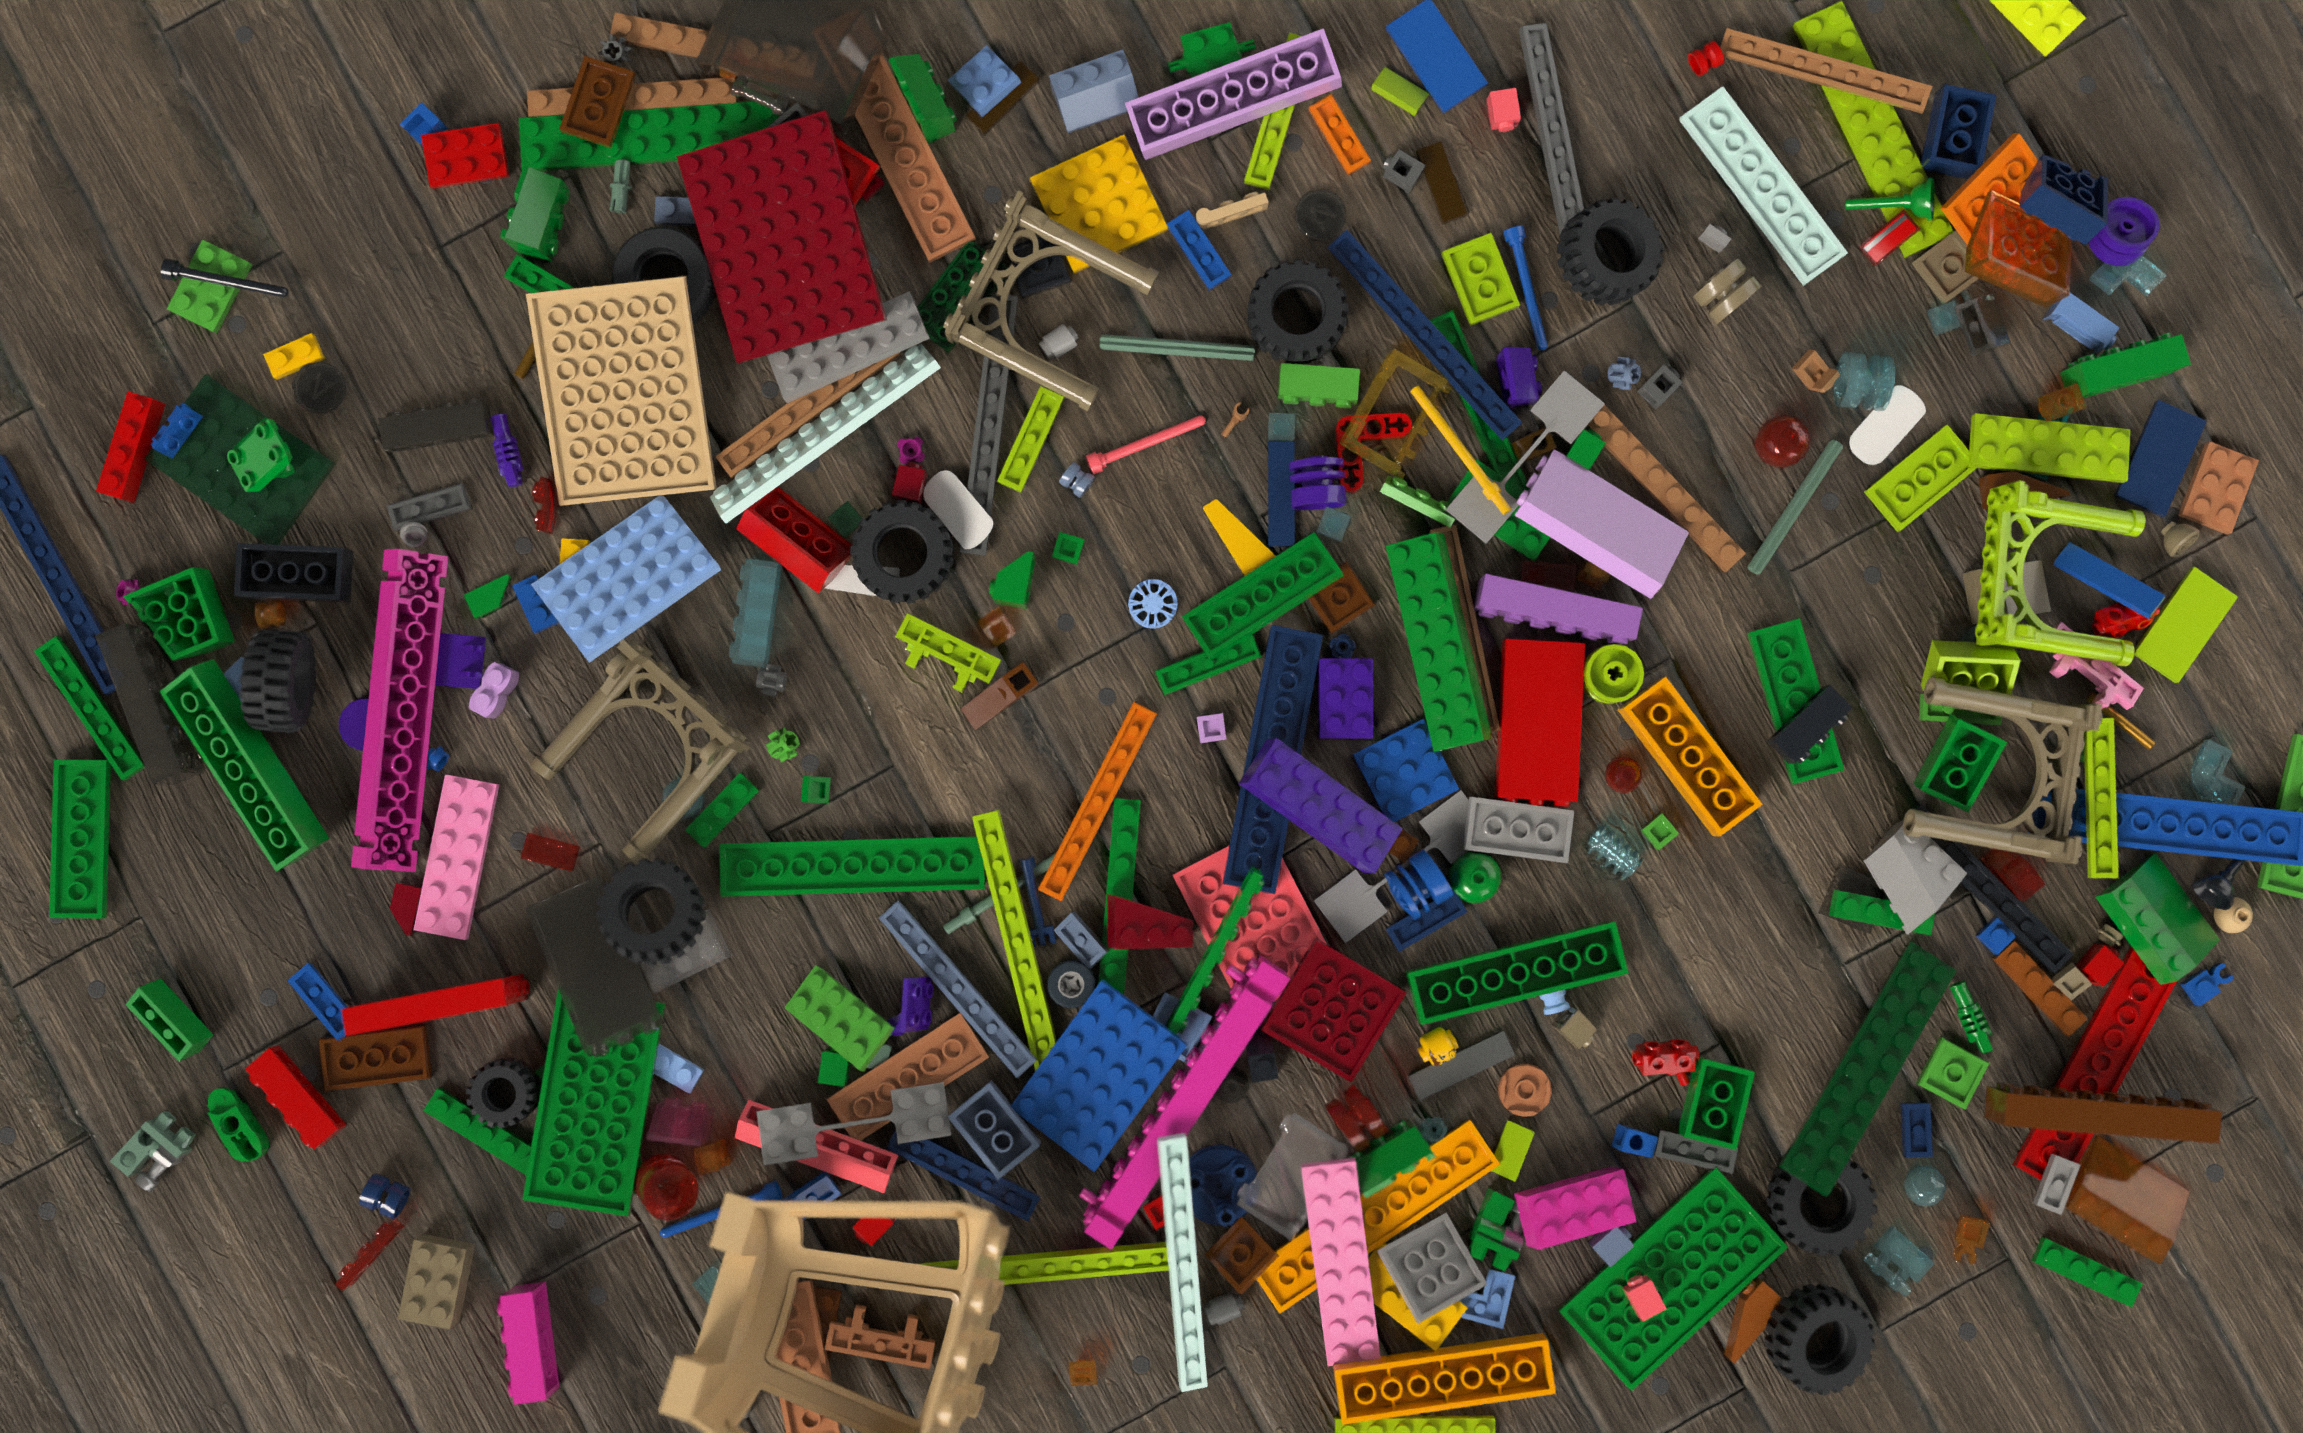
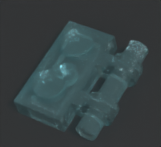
M1893 1226L1874 1245L1882 1252L1879 1257L1876 1258L1872 1253H1869L1864 1258V1261L1871 1266L1870 1270L1875 1275H1881L1894 1292L1898 1291L1904 1297L1908 1296L1912 1290L1905 1284L1906 1279L1910 1277L1918 1283L1935 1264ZM1890 1261L1900 1268L1896 1274L1887 1267Z

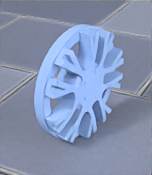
M1149 579L1139 583L1132 590L1128 602L1132 618L1139 625L1151 629L1167 625L1175 616L1178 604L1174 590L1167 583L1156 579ZM1150 584L1159 585L1156 593L1150 590ZM1145 586L1149 592V594L1146 596L1141 589V587ZM1165 587L1167 592L1161 597L1158 594ZM1136 592L1143 596L1144 599L1142 601L1133 600ZM1172 595V604L1163 602L1165 597ZM1143 604V608L1133 610V606ZM1163 606L1173 609L1172 612L1168 613L1162 610ZM1141 611L1147 612V617L1144 621L1137 617ZM1160 612L1167 618L1161 623L1157 619V614ZM1150 614L1154 615V624H1149Z

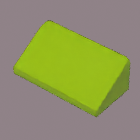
M1387 67L1383 68L1371 90L1413 116H1416L1429 93Z
M1507 1120L1494 1152V1156L1500 1165L1491 1171L1516 1181L1535 1132Z

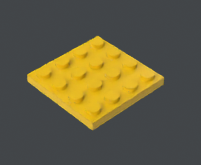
M1121 135L1030 177V181L1048 218L1116 253H1120L1168 231V226L1125 135ZM1066 256L1073 273L1090 266L1074 257Z

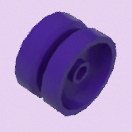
M2119 197L2108 203V224L2089 241V247L2096 257L2107 264L2128 266L2135 263L2158 235L2160 228L2158 215L2149 204L2137 198Z

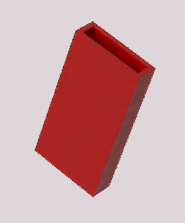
M1505 639L1502 641L1498 715L1500 730L1497 736L1495 798H1502L1501 801L1517 803L1518 799H1528L1529 805H1544V800L1554 801V806L1570 807V802H1578L1585 643Z
M523 973L341 1009L345 1035H354L507 1006L528 1000L527 994H530V985L528 979H524Z

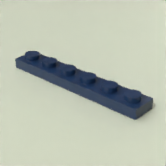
M895 1130L887 1146V1149L1027 1222L1041 1197L1003 1176L998 1180L991 1170L931 1139L898 1144L897 1132Z

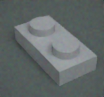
M2051 1153L2033 1204L2062 1215L2080 1165Z

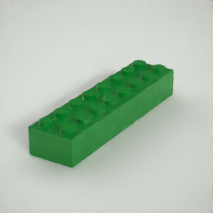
M1435 532L1387 545L1386 550L1433 751L1446 750L1492 739L1444 533Z
M214 659L190 667L160 691L162 697L276 872L298 862L330 839L261 731L247 724L244 718V711H242L241 700Z
M1611 920L1405 971L1417 1021L1420 1025L1629 974L1615 921Z

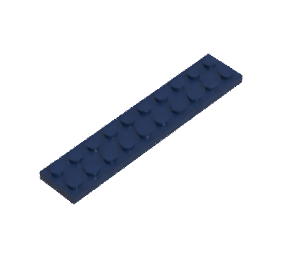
M1276 625L1270 626L1242 777L1268 739L1277 738L1301 755L1323 635ZM1241 785L1222 884L1240 888L1251 866L1261 870L1263 875L1262 880H1264V884L1260 892L1275 894L1289 819Z

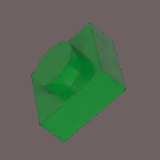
M1059 532L1052 558L1078 565L1085 539Z
M803 776L801 802L829 804L831 778Z

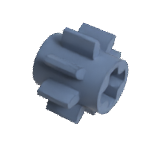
M1618 357L1617 363H1612L1609 366L1608 379L1613 383V387L1631 390V384L1638 383L1641 377V369L1638 364H1635V359Z

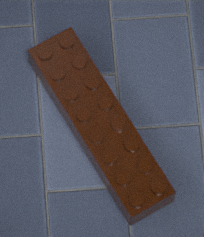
M1997 1082V1087L1987 1086L1984 1118L2012 1127L2220 1144L2222 1111L2211 1108L2212 1104L2199 1102V1100L2182 1098V1101L2166 1096L2148 1098L2146 1095L2129 1093V1096H2124L2110 1091H2103L2102 1094L2085 1089H2076V1092L2067 1091L2066 1088L2050 1087V1090L2036 1085L2024 1084L2023 1087H2017L2011 1083Z

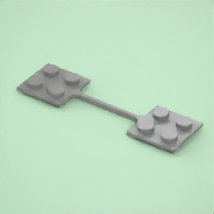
M1563 371L1530 410L1545 423V431L1502 481L1495 482L1501 489L1500 494L1512 510L1503 515L1494 502L1486 498L1482 492V486L1473 477L1447 507L1446 511L1484 543H1487L1519 506L1516 503L1517 500L1505 490V484L1548 433L1556 432L1571 444L1605 403L1566 371Z
M1461 790L1419 821L1430 837V843L1424 850L1427 852L1431 848H1438L1450 864L1460 855L1469 851L1463 849L1469 800ZM1406 861L1401 866L1406 868L1409 865V862ZM1355 869L1315 899L1314 902L1343 941L1347 943L1388 912L1376 896L1377 889L1385 884L1387 880L1384 878L1376 885H1368ZM1397 870L1393 871L1395 875L1398 874Z
M944 1082L891 1090L893 1111L888 1116L820 1127L814 1124L811 1103L757 1111L763 1164L770 1165L818 1157L816 1135L820 1131L888 1120L892 1121L896 1126L898 1144L951 1136Z

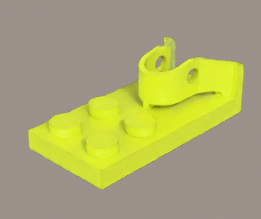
M1990 0L2045 57L2086 19L2069 0Z

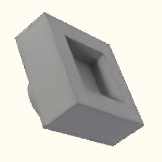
M1711 224L1703 230L1698 238L1718 253L1731 240L1723 228L1717 225L1712 226Z

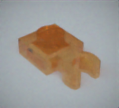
M1963 1214L1960 1215L1954 1240L1957 1243H1961L1953 1252L1956 1261L1960 1262L1963 1253H1969L1968 1262L1974 1265L1977 1259L1974 1249L1975 1247L1983 1249L1990 1225L1987 1220Z

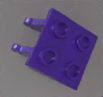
M440 633L435 685L471 689L480 687L483 675L486 637Z
M929 976L904 978L902 1013L887 1020L895 1027L890 1036H900L906 1032L929 1029V1024L932 1020L930 998L933 995L932 979Z

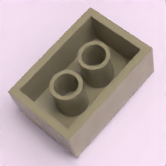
M426 1234L414 1239L398 1319L445 1329H452L459 1324L475 1244Z

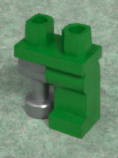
M1490 1188L1487 1189L1473 1228L1468 1236L1472 1240L1469 1247V1253L1472 1257L1483 1261L1488 1248L1496 1251L1491 1265L1503 1271H1506L1512 1259L1517 1261L1524 1241L1521 1235L1523 1228L1516 1201ZM1509 1210H1513L1516 1214L1508 1226L1504 1224Z

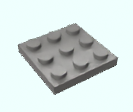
M1447 1213L1377 1251L1417 1324L1487 1285Z

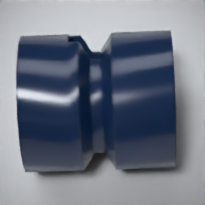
M374 1173L367 1181L361 1193L359 1205L372 1211L379 1209L380 1214L395 1220L405 1207L411 1188L399 1182L390 1184L389 1178Z

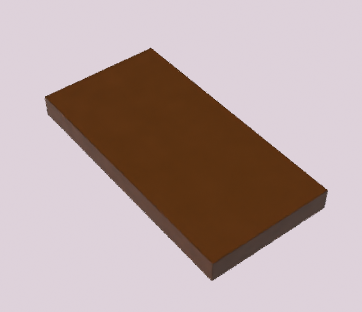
M427 1025L348 1035L341 1041L336 1040L334 1036L319 1038L324 1091L432 1078Z

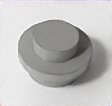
M418 522L406 523L400 530L401 539L410 547L421 546L428 536L426 527Z

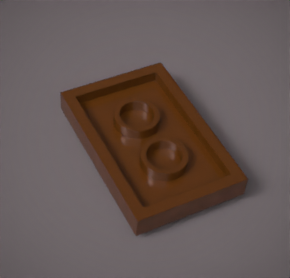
M584 56L559 130L562 133L612 148L636 77L635 72Z

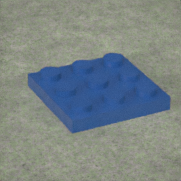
M1424 719L1352 754L1382 814L1393 822L1459 790L1441 752L1433 751L1429 729Z

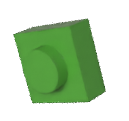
M1663 813L1657 815L1640 829L1656 850H1660L1679 834Z

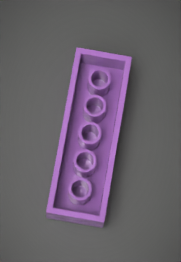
M1485 574L1478 580L1473 604L1474 610L1479 611L1478 616L1494 618L1497 615L1503 616L1505 622L1519 624L1526 621L1530 622V627L1545 630V627L1556 628V633L1571 635V633L1575 632L1581 633V638L1592 641L1604 638L1607 639V644L1610 645L1628 644V642L1637 639L1643 610L1641 607Z

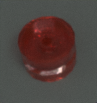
M1351 1084L1343 1091V1097L1351 1107L1346 1109L1340 1100L1333 1098L1324 1107L1360 1154L1370 1146V1140L1363 1132L1364 1128H1367L1373 1137L1378 1139L1389 1130L1379 1118L1381 1116L1367 1096L1363 1097L1357 1087Z

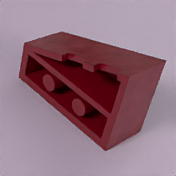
M1107 894L1109 948L1193 947V920Z

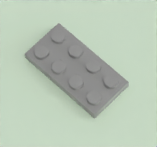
M1469 797L1463 849L1568 863L1574 811Z

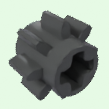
M610 34V41H600L603 49L598 54L604 55L606 63L611 64L614 61L616 66L621 67V61H631L627 56L628 51H632L633 48L627 47L624 44L627 38L621 37L617 41L616 36ZM619 47L620 52L612 55L611 50Z
M767 664L766 669L760 668L758 671L756 687L762 688V694L776 697L777 691L784 692L787 673L781 672V666Z

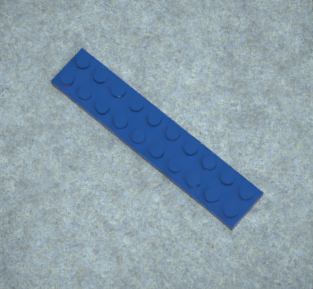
M2053 788L2049 791L2047 797H2042L2040 801L2051 803ZM2075 788L2076 801L2072 807V827L2068 836L2082 837L2081 843H2087L2085 789ZM2116 793L2118 847L2303 866V812ZM2040 806L2031 814L2033 823L2038 829L2044 826L2046 818L2045 809Z

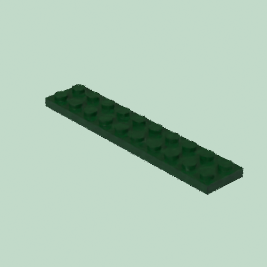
M1912 941L1906 944L1781 1160L1779 1167L1822 1195L1828 1196L1954 977L1956 969Z

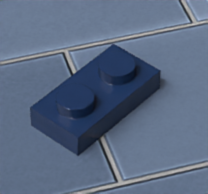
M1900 1103L1903 1157H1933L1930 1103Z

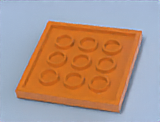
M2013 133L1941 207L1943 213L1977 260L1986 268L1988 275L1995 285H2003L2057 229L2049 227L2037 216L2027 214L2020 207L2021 190L2038 161L2020 133Z

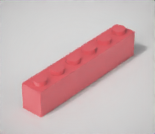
M748 1100L738 1120L735 1138L761 1148L757 1111L773 1108ZM833 1130L820 1131L816 1135L818 1157L795 1160L885 1193L893 1174L898 1154Z

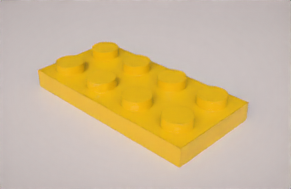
M1384 1243L1376 1248L1368 1257L1373 1303L1436 1351L1467 1310V1306L1458 1301L1417 1324L1377 1252L1387 1245Z

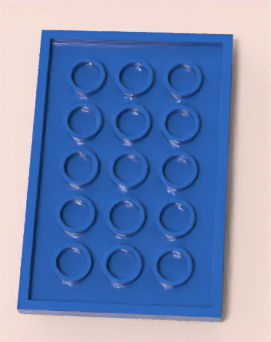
M1102 980L1022 1089L1011 1107L1020 1116L1095 1172L1188 1046V1043L1105 980Z

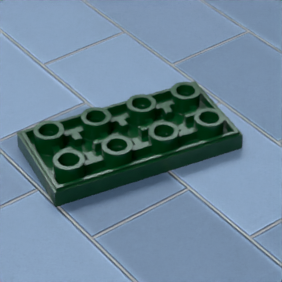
M974 241L966 243L917 307L929 339L947 353H950L957 343L953 342L951 344L948 342L945 334L946 329L943 328L944 323L950 313L954 315L962 296H968L972 289L969 283L974 273H980L984 265L981 263V260L986 250ZM1000 262L997 270L1002 271L1009 267ZM992 280L982 299L991 297V294H995L998 290L997 285ZM973 317L971 318L969 324L973 323Z

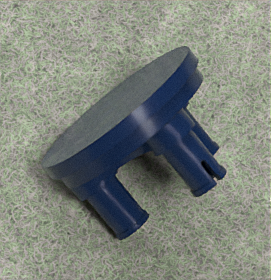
M1224 1144L1203 1147L1190 1156L1188 1162L1193 1215L1205 1223L1227 1226V1224L1232 1225L1241 1216L1244 1217L1256 1202L1259 1191L1258 1174L1249 1157L1239 1149Z

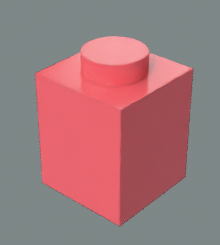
M1516 88L1489 93L1487 106L1491 130L1499 129L1500 132L1513 130L1521 119Z
M1641 1275L1634 1276L1627 1281L1628 1285L1622 1287L1635 1313L1642 1321L1666 1310L1653 1282L1646 1275L1643 1277Z

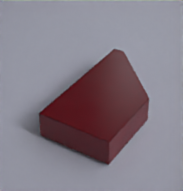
M395 883L390 910L407 936H413L422 888Z

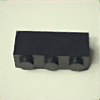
M1831 685L1822 686L1767 742L1788 764L1796 762L1800 764L1810 756L1811 752L1809 749L1816 743L1820 745L1830 736L1828 731L1834 725L1838 727L1848 719L1849 715L1847 713L1852 709V706Z

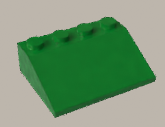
M2152 853L2095 897L2160 985L2176 982L2194 969L2220 940L2156 853Z

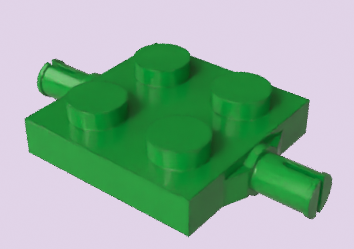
M1231 22L1181 35L1183 58L1168 62L1170 73L1186 69L1190 77L1193 78L1240 60L1241 53L1256 50L1254 39L1238 43L1234 36Z

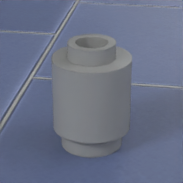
M1061 324L1043 336V340L1038 344L1050 361L1053 358H1060L1077 346L1075 341L1079 338L1071 325L1066 327L1064 324Z

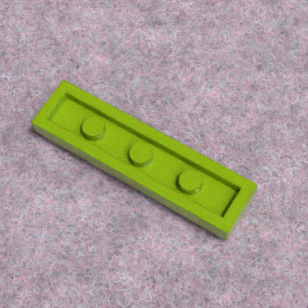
M1040 386L997 480L998 483L1022 493L1065 399L1064 396Z

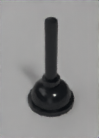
M2232 859L2224 871L2221 870L2218 874L2211 873L2204 875L2202 878H2196L2192 884V889L2201 900L2210 906L2221 910H2229L2234 904L2235 889L2232 884L2234 881L2233 876L2246 860Z

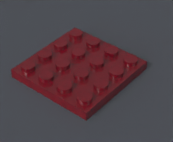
M1315 938L1262 1024L1261 1030L1352 1083L1407 992Z

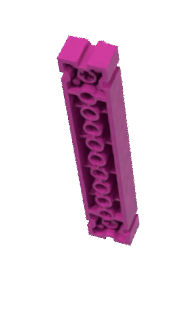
M403 549L384 550L382 571H388L387 581H381L354 834L361 837L360 846H353L351 867L368 870L387 869L416 872L418 851L412 850L413 840H419L445 593V588L439 587L440 578L446 577L448 556L429 553L419 554L416 551Z
M1260 954L1256 959L1252 957L1244 969L1245 972L1232 964L1226 970L1228 975L1237 980L1229 992L1231 998L1227 1004L1222 1002L1215 1013V1016H1217L1212 1026L1208 1024L1200 1036L1202 1040L1198 1048L1193 1046L1185 1059L1187 1060L1186 1066L1183 1070L1179 1068L1171 1079L1173 1083L1169 1092L1163 1091L1156 1103L1158 1105L1157 1110L1154 1114L1149 1113L1142 1123V1133L1139 1137L1135 1135L1127 1146L1129 1150L1125 1159L1122 1157L1118 1159L1112 1171H1114L1111 1180L1108 1181L1106 1179L1099 1188L1098 1193L1100 1195L1097 1196L1086 1188L1081 1190L1079 1197L1090 1203L1083 1214L1085 1216L1083 1219L1085 1223L1084 1232L1111 1250L1161 1175L1157 1138L1184 1133L1187 1136L1272 1007V1003L1290 978L1286 971Z

